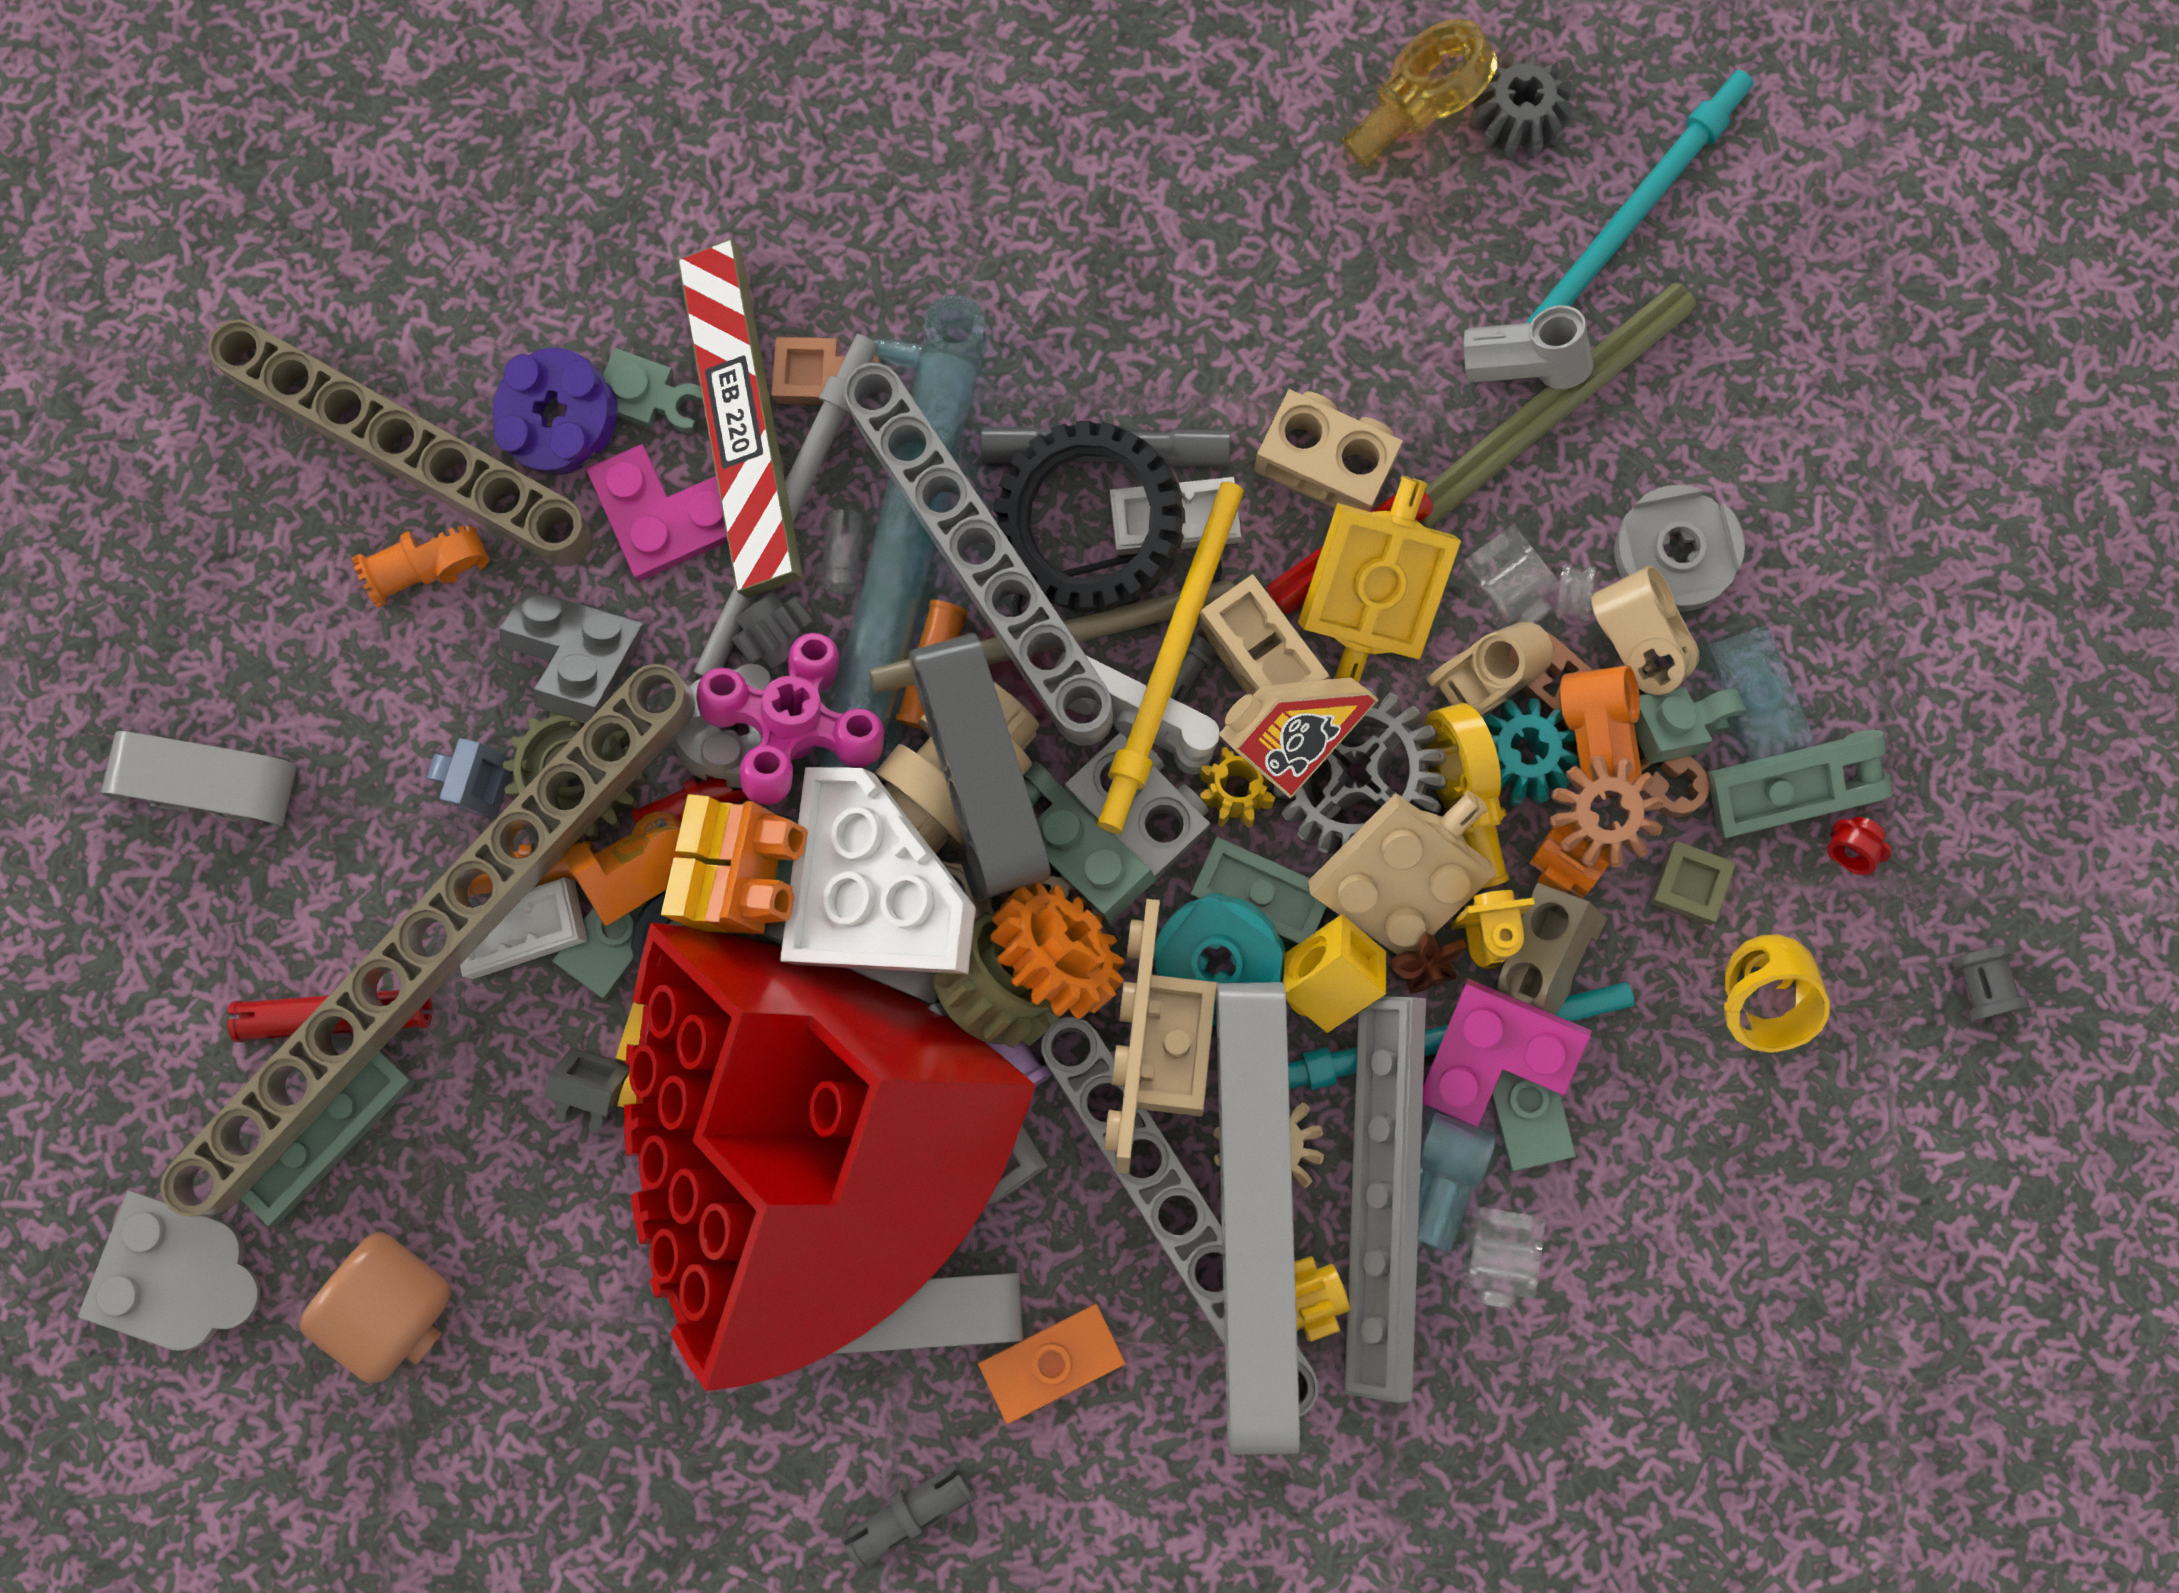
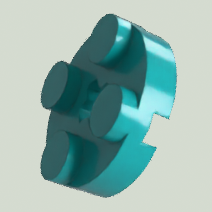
M1212 892L1181 906L1167 920L1155 942L1154 959L1158 976L1217 983L1281 982L1283 976L1285 945L1272 921L1253 904L1222 893ZM1208 946L1216 950L1221 946L1228 948L1232 952L1230 961L1236 966V970L1230 974L1228 971L1221 969L1215 976L1210 974L1205 969L1209 958L1202 951ZM1216 994L1212 1026H1216Z

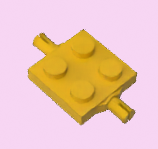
M1401 476V482L1391 512H1368L1337 503L1298 620V624L1304 630L1333 637L1345 646L1333 679L1351 677L1359 683L1369 654L1392 652L1419 660L1421 658L1461 540L1456 536L1424 527L1415 520L1425 488L1428 486L1427 483L1421 480Z

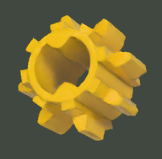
M1223 747L1220 754V765L1215 763L1213 766L1202 765L1199 777L1208 784L1207 787L1209 789L1204 790L1199 797L1206 806L1218 809L1219 826L1225 825L1230 817H1240L1241 823L1243 822L1250 828L1254 822V808L1259 811L1261 808L1272 809L1275 797L1267 791V785L1271 781L1242 756H1234L1233 751L1230 752L1227 747ZM1240 776L1250 782L1245 797H1233L1224 791L1228 777Z

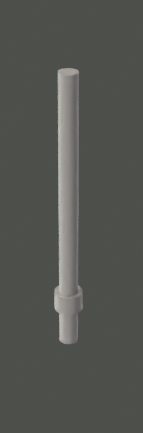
M856 334L836 377H828L818 398L823 402L821 409L785 481L793 523L845 415L852 416L844 397V384L848 375L856 367L871 363L879 347L875 341L863 335ZM736 585L734 586L694 672L703 676L712 669L724 667L735 645L732 637L742 630L741 625L734 616L756 601L758 595L746 598L739 594L736 590Z

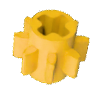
M1312 1256L1295 1261L1296 1330L1303 1329L1307 1340L1310 1342L1339 1332L1340 1328L1335 1316L1349 1312L1350 1305L1334 1265L1329 1264L1317 1269Z

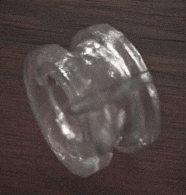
M1564 564L1559 587L1557 619L1566 620L1568 615L1576 614L1580 617L1581 622H1590L1593 610L1591 597L1596 589L1597 567L1588 566L1586 571L1578 572L1574 569L1573 564Z

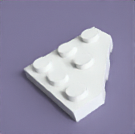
M805 767L798 824L807 829L808 835L803 856L798 861H793L790 886H792L794 902L790 919L785 921L780 961L804 966L968 974L976 907L877 776L863 768Z

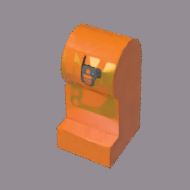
M654 812L645 815L637 822L632 834L623 837L594 855L585 842L562 854L605 927L665 891L674 857L688 858L675 851L682 823L675 815L668 812Z

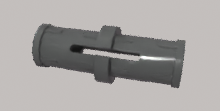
M954 1461L934 1477L906 1494L903 1489L899 1490L889 1497L890 1504L865 1521L841 1533V1540L847 1545L844 1548L855 1566L863 1572L869 1566L913 1539L914 1543L917 1544L929 1536L928 1529L969 1502L975 1501L977 1494L973 1488L969 1489L972 1484L962 1467Z

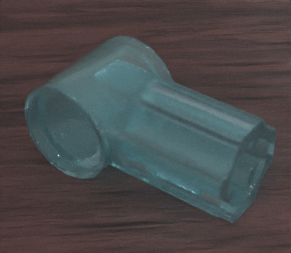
M1433 1110L1425 1125L1429 1132L1421 1151L1418 1242L1450 1253L1472 1188L1476 1189L1479 1186L1487 1170L1493 1153L1496 1134Z

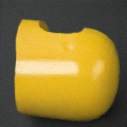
M1772 934L1760 935L1745 941L1733 952L1725 968V991L1728 998L1727 1002L1724 1003V1015L1727 1027L1738 1042L1751 1050L1774 1053L1806 1044L1822 1031L1829 1018L1830 1000L1820 970L1811 952L1793 938ZM1753 967H1763L1760 970L1751 973ZM1742 968L1744 978L1737 983V978ZM1795 979L1796 1006L1781 1017L1762 1019L1746 1011L1751 1030L1743 1028L1740 1022V1011L1746 999L1756 989L1774 980H1783L1776 989H1787Z

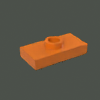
M1097 1303L978 1363L1006 1424L1126 1364Z

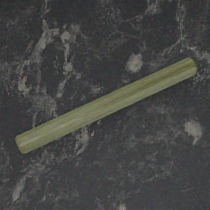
M1672 283L1591 350L1594 366L1592 373L1583 383L1568 389H1554L1547 386L1435 478L1425 488V492L1432 501L1434 509L1429 516L1419 523L1424 527L1432 528L1690 315L1696 306L1694 296L1688 292L1683 284Z

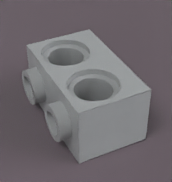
M1121 732L1065 783V790L1097 820L1108 794L1102 787L1101 780L1109 772L1116 751L1124 749L1127 738ZM1151 749L1149 759L1152 760L1153 766L1145 788L1136 791L1122 833L1112 834L1152 870L1157 879L1152 884L1154 885L1208 833L1210 823L1204 818V815L1209 812L1206 804L1187 785L1182 784L1176 789L1159 772L1164 767V763L1155 751ZM1168 814L1177 819L1182 832L1175 840L1162 843L1155 841L1148 835L1145 825L1154 815Z

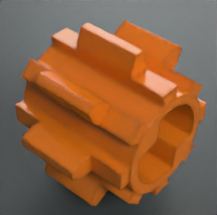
M1572 823L1562 827H1552L1529 863L1542 872L1537 879L1539 883L1565 893L1571 891L1582 899L1593 888L1609 865L1605 846H1602L1599 858L1594 865H1585L1582 863V857L1588 844L1587 841L1583 839L1575 848L1569 851H1564L1560 846L1565 837L1575 832Z

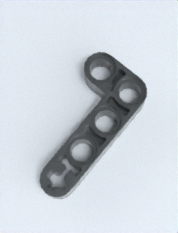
M969 633L910 650L909 660L912 675L965 844L961 845L959 849L960 858L973 898L976 902H980L1015 891L1018 888L1028 887L1048 880L1050 878V866L1046 849L988 663L978 637L975 633Z

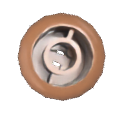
M375 1232L367 1236L354 1249L315 1295L299 1318V1328L306 1338L360 1380L367 1383H378L386 1380L405 1358L414 1365H417L442 1335V1332L435 1328L433 1323L442 1314L450 1301V1285L445 1278L390 1235L384 1232Z

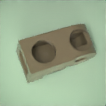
M1537 883L1531 898H1534L1535 904L1521 918L1524 932L1523 945L1516 954L1506 959L1499 976L1498 991L1555 1015L1563 1006L1569 994L1573 976L1590 940L1597 942L1608 918L1589 901Z

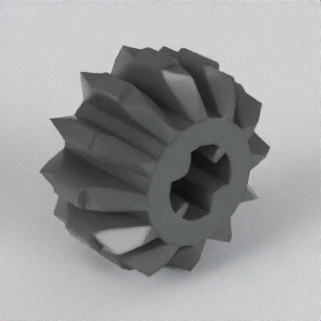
M1510 51L1506 56H1503L1500 67L1489 63L1482 70L1479 79L1480 84L1473 87L1470 95V106L1475 109L1470 119L1472 129H1487L1483 139L1485 149L1496 145L1500 139L1506 141L1507 144L1504 151L1507 160L1515 156L1519 144H1523L1524 150L1532 159L1540 154L1543 143L1554 147L1562 137L1564 132L1562 127L1568 125L1573 116V104L1568 102L1573 91L1571 87L1572 81L1556 80L1560 70L1558 68V61L1545 68L1538 66L1536 51L1527 56L1525 63H1520Z

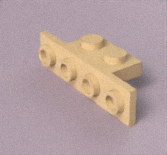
M1153 899L1146 900L1144 921L1131 919L1127 958L1140 960L1137 983L1124 982L1119 1020L1132 1023L1130 1047L1116 1045L1112 1085L1125 1087L1122 1111L1109 1110L1104 1147L1105 1151L1117 1152L1116 1172L1129 1174L1136 1109L1201 1117L1203 1115L1217 982L1151 975L1160 900Z

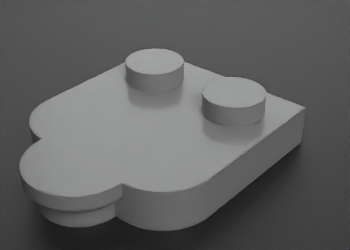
M127 1190L78 1318L171 1350H192L209 1342L218 1329H231L247 1322L258 1308L261 1291L255 1274L243 1265L246 1253L245 1243L241 1234L234 1226L206 1215L194 1217L178 1215L170 1210L163 1200L137 1191Z

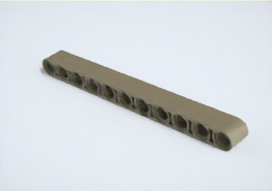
M651 664L643 666L634 672L176 1157L164 1172L160 1186L162 1199L170 1210L178 1215L194 1217L226 1212L236 1205L561 859L562 854L567 852L685 727L694 714L696 701L693 690L676 671L666 665ZM665 683L674 685L676 695L671 707L661 713H650L647 708V698L651 690ZM627 731L630 737V747L626 755L616 761H605L602 748L606 738L614 732ZM570 779H581L585 788L582 801L573 809L562 810L557 799L559 789ZM534 826L538 831V846L530 856L518 859L514 854L512 846L514 837L524 827ZM487 873L493 884L492 895L488 902L474 908L468 899V887L477 876ZM441 922L447 934L446 944L439 953L434 956H428L423 949V934L433 923ZM393 970L399 977L400 991L392 1003L384 1005L378 998L377 985L384 974ZM345 1019L353 1028L354 1038L350 1048L340 1055L332 1046L331 1035L336 1024ZM299 1069L306 1077L307 1088L303 1098L295 1104L288 1098L285 1085L290 1073ZM249 1118L255 1121L260 1132L259 1143L250 1153L244 1150L239 1139L240 1128ZM202 1168L210 1174L213 1183L212 1193L205 1202L197 1198L193 1189L194 1177Z

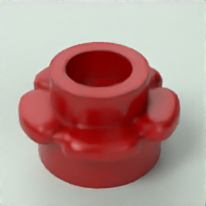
M1854 817L1851 820H1838L1833 824V831L1830 834L1833 838L1827 846V853L1839 865L1854 874L1869 875L1875 871L1879 862L1889 860L1891 847L1888 843L1884 842L1886 838L1885 831L1876 822L1864 817ZM1845 846L1859 855L1848 857L1845 853Z

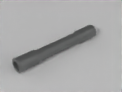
M982 427L981 464H1012L1010 461L1018 451L1024 453L1030 447L1028 443L1039 434L1045 436L1051 433V431H1044L1035 427ZM1176 429L1171 432H1132L1155 448L1167 464L1172 466L1229 467L1230 430ZM1083 456L1069 461L1119 463L1109 457Z

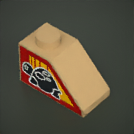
M1351 677L1262 685L1254 695L1246 694L1232 706L1225 718L1226 726L1219 735L1238 754L1291 799L1379 699Z

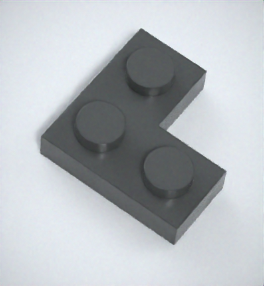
M524 588L499 629L500 647L550 661L534 689L535 707L588 722L611 698L633 659L643 636V623Z

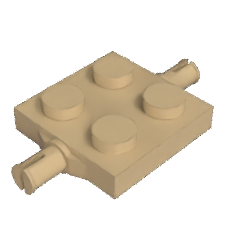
M1466 791L1464 796L1441 817L1437 814L1419 810L1395 793L1308 880L1311 896L1335 911L1339 916L1343 914L1371 939H1375L1395 954L1399 955L1408 951H1417L1418 943L1424 932L1434 935L1495 876L1491 861L1467 845L1462 836L1482 814L1487 812L1486 805L1478 796L1474 797L1471 791Z

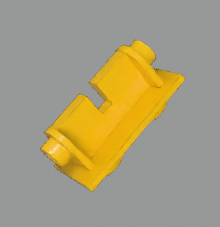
M1500 890L1474 896V903L1464 906L1465 910L1450 926L1451 930L1465 928L1468 951L1474 964L1483 969H1494L1521 949L1524 942L1521 915L1535 904L1534 898L1515 900L1513 890Z

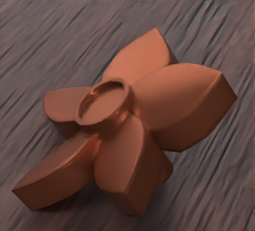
M1424 932L1418 943L1417 952L1408 951L1401 953L1389 962L1392 969L1402 978H1405L1409 992L1413 994L1424 991L1431 985L1438 987L1444 981L1456 980L1457 973L1450 962L1458 958L1465 951L1467 945L1464 939H1461L1439 949L1434 936Z

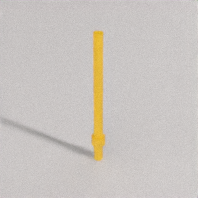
M1222 482L1219 486L1125 748L1116 751L1108 772V777L1112 780L1097 826L1110 833H1122L1136 791L1144 789L1153 766L1152 760L1149 759L1152 746L1244 494L1243 488L1235 483Z

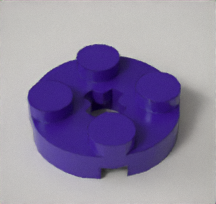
M545 348L537 350L530 355L519 354L511 358L506 364L504 378L501 380L495 394L493 424L496 444L502 450L508 452L518 463L535 471L549 475L573 473L584 467L579 464L587 460L593 452L600 454L608 445L617 421L615 393L611 385L606 383L603 374L599 371L600 369L592 361L576 352L562 348ZM557 397L558 402L566 406V413L564 417H555L552 427H547V418L543 417L544 409L553 398Z

